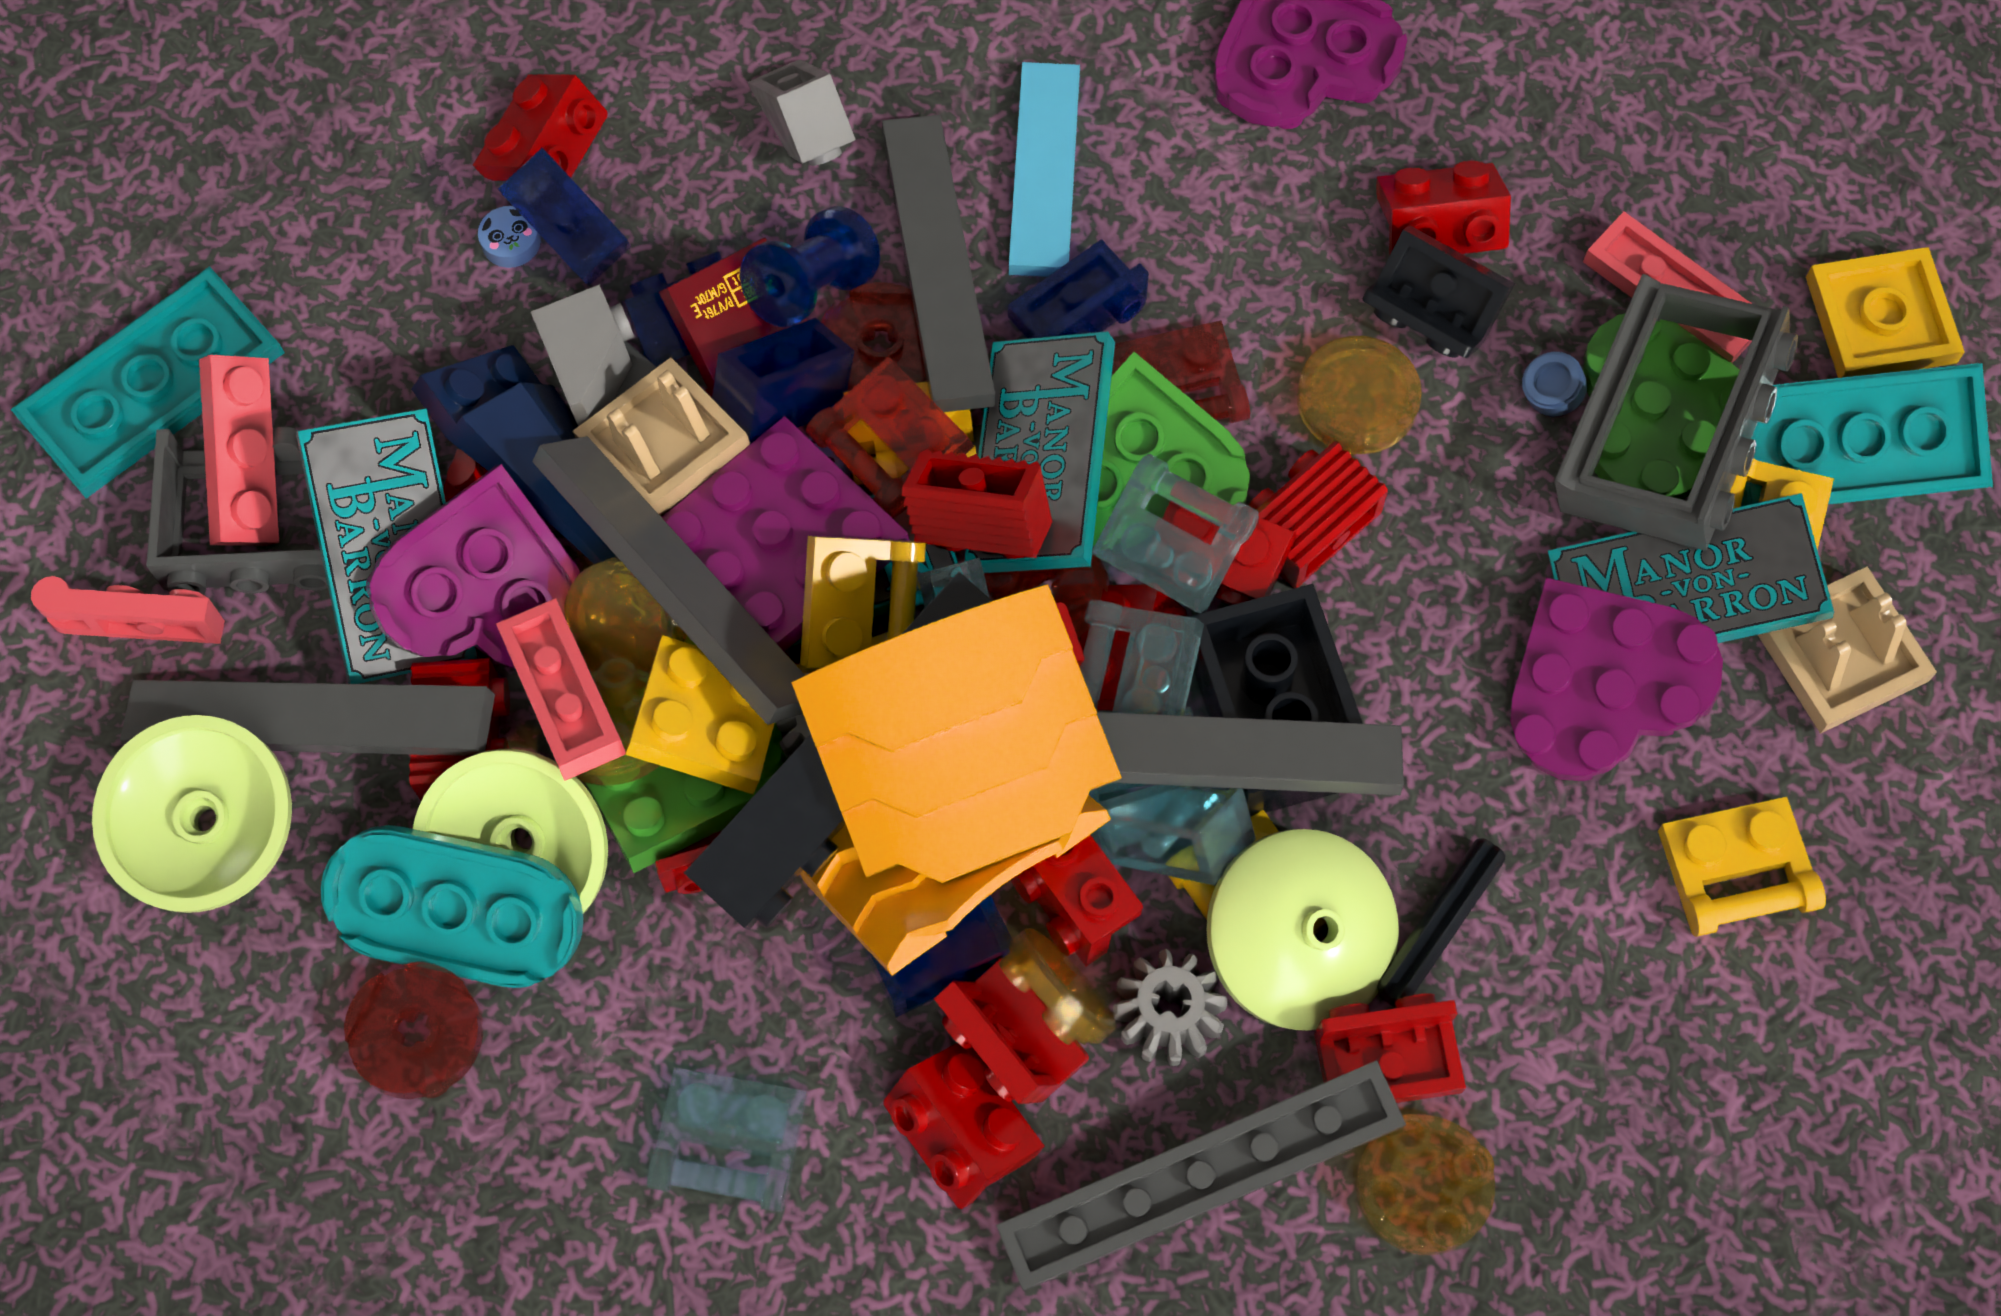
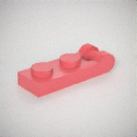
M50 576L39 580L31 591L33 605L47 618L50 625L60 633L221 643L225 620L209 598L193 590L174 589L169 592V595L145 594L139 589L124 585H112L107 587L106 591L71 589L59 577Z

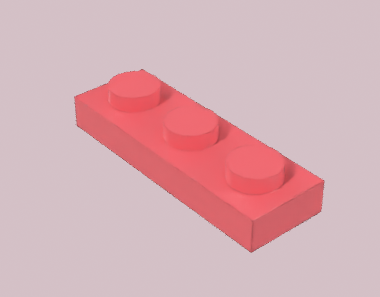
M1624 211L1592 244L1583 260L1584 264L1631 298L1642 274H1646L1663 284L1752 304ZM1679 324L1731 363L1752 342V340Z
M208 355L199 359L210 545L268 546L279 543L269 359Z
M552 599L496 623L564 780L566 781L625 755L626 751L557 599Z

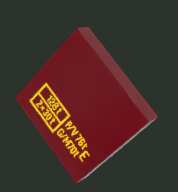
M766 237L659 291L715 402L727 399L820 347Z

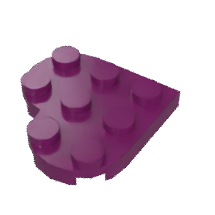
M1241 0L1218 48L1214 68L1217 101L1223 107L1228 108L1232 113L1249 123L1270 127L1278 126L1283 129L1298 127L1304 118L1315 112L1325 97L1345 101L1353 100L1357 103H1369L1377 98L1379 92L1388 88L1401 72L1407 44L1406 33L1402 34L1401 26L1392 17L1393 9L1382 0Z
M502 464L494 466L394 540L377 559L373 572L366 581L370 610L381 632L399 648L413 652L418 656H452L475 646L490 660L515 669L496 623L555 598L576 643H578L584 633L582 627L587 617L586 597H589L588 587L577 565Z
M1546 577L1512 696L1510 722L1519 749L1531 760V763L1537 769L1559 780L1588 781L1593 779L1592 776L1609 772L1621 760L1624 762L1630 756L1640 735L1666 737L1673 735L1676 730L1692 726L1700 717H1705L1710 713L1721 692L1723 658L1717 645L1718 641L1715 632L1710 627L1702 624L1696 617L1673 607Z

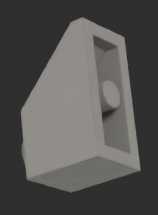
M799 59L748 82L751 91L788 155L800 163L808 162L810 166H816L829 162L842 154L841 146L856 140L830 73Z
M600 284L531 311L533 320L578 426L614 400L633 365L624 341L634 338L627 316L621 303L609 307Z

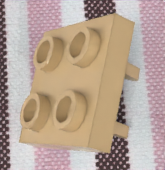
M671 357L573 430L576 438L588 436L660 516L693 492L750 445L747 433Z
M1868 566L1827 585L1834 609L1832 619L1758 634L1820 734L1929 682L1937 673L1906 626L1905 617L1897 612L1892 604L1891 596L1883 591Z

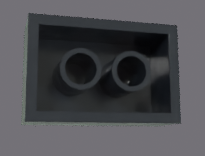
M1313 584L1189 617L1185 647L1209 717L1363 724ZM1233 788L1243 819L1252 817L1261 810L1267 813L1336 794L1332 792Z

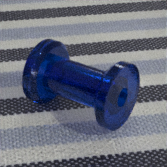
M843 206L828 207L815 214L809 220L804 233V242L795 247L781 241L772 240L763 242L748 251L740 267V283L743 294L753 311L764 321L778 327L794 326L805 320L813 312L819 289L830 285L840 290H854L866 284L874 277L880 262L878 240L868 222L854 210Z

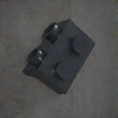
M1409 225L1403 229L1377 282L1367 288L1362 300L1375 308L1374 314L1383 322L1397 328H1406L1408 326L1426 336V343L1438 353L1452 358H1457L1459 355L1469 358L1484 343L1515 283Z

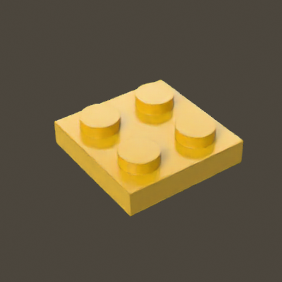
M1929 247L1812 265L1805 277L1838 378L1919 370L1957 364L1965 353Z
M662 635L625 755L754 794L760 781L774 723L766 724L696 645Z

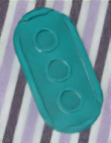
M377 826L350 838L346 844L341 846L331 856L321 881L322 907L329 922L334 921L336 928L342 933L339 937L358 953L379 960L502 987H528L554 975L572 958L578 948L583 932V910L578 893L568 877L549 861L527 853L401 826Z

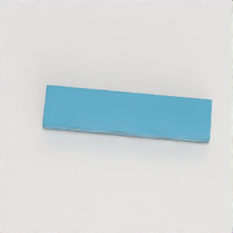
M1022 62L1009 275L1068 278L1080 65Z

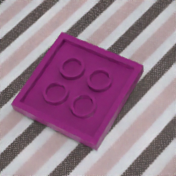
M785 416L662 516L663 520L784 652L802 637L808 536L910 541L908 532ZM877 560L876 574L891 561Z

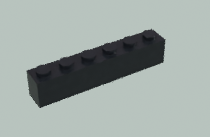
M958 572L902 634L992 602V600L962 573ZM811 734L684 872L687 877L743 928L748 930L757 921L765 928L770 926L793 900V897L786 891L803 870L811 877H814L839 849L831 839L845 825V821Z

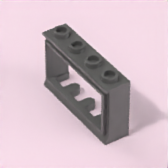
M1642 274L1556 476L1555 487L1560 512L1707 551L1715 529L1724 531L1731 518L1735 494L1730 493L1736 476L1746 477L1751 468L1756 450V440L1751 438L1757 423L1767 424L1772 415L1777 398V387L1773 386L1779 370L1787 372L1794 360L1798 335L1790 333L1789 307L1783 306L1782 310L1772 309L1663 284L1646 274ZM1661 319L1752 340L1687 501L1592 476L1595 467L1600 461L1604 445L1615 419L1622 409L1625 395L1638 364L1642 361L1646 345L1656 321L1660 322Z
M278 427L273 430L275 475L304 474L296 437L297 430L294 428ZM169 429L156 430L146 567L163 590L170 592L174 589H187L204 594L206 588L231 587L238 592L255 594L265 592L269 589V585L294 584L298 588L312 591L328 589L320 549L182 556L187 479H206L204 450L183 451Z

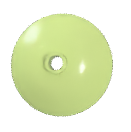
M191 715L171 718L150 726L137 734L117 752L107 766L97 787L93 804L92 827L95 845L100 859L111 877L136 899L154 907L173 912L191 913L213 910L232 903L249 893L268 875L284 849L290 830L292 818L291 792L286 774L275 754L259 737L249 730L231 721L212 716ZM213 809L216 815L214 825L206 831H200L198 827L199 817L203 812Z
M495 749L477 753L461 760L441 774L430 786L418 807L413 824V829L527 853L554 864L568 877L575 887L580 898L583 914L591 906L601 888L608 860V839L601 812L583 783L576 776L565 781L557 762L548 757L519 749ZM517 828L524 829L530 834L532 838L530 849H523L516 843L514 833Z
M1297 829L1276 832L1265 836L1247 846L1233 858L1214 888L1209 903L1206 931L1209 954L1215 972L1226 991L1236 1003L1265 1023L1286 1029L1307 1031L1316 1030L1321 1020L1329 1018L1328 1012L1333 1008L1356 1003L1369 1004L1379 992L1377 989L1378 982L1396 956L1399 925L1396 904L1391 889L1380 869L1370 857L1357 846L1337 835L1319 830ZM1320 917L1328 925L1327 937L1322 942H1319L1313 934L1314 923Z

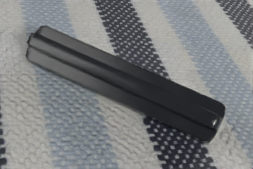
M1484 838L1474 841L1378 982L1377 989L1379 992L1377 995L1381 999L1396 1007V1000L1415 994L1503 865L1506 855L1501 848Z

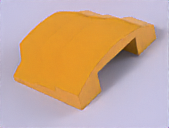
M1048 584L1013 594L919 627L845 657L791 682L866 877L897 865H902L940 883H945L1005 858L1071 834L1089 792L1122 778Z
M1088 795L1071 834L1005 858L945 883H940L902 865H897L866 877L845 824L831 839L839 849L814 877H811L804 870L800 875L807 886L891 975H894L946 938V931L952 930L970 911L1003 884L1052 855L1058 858L1110 821L1111 818L1107 810Z

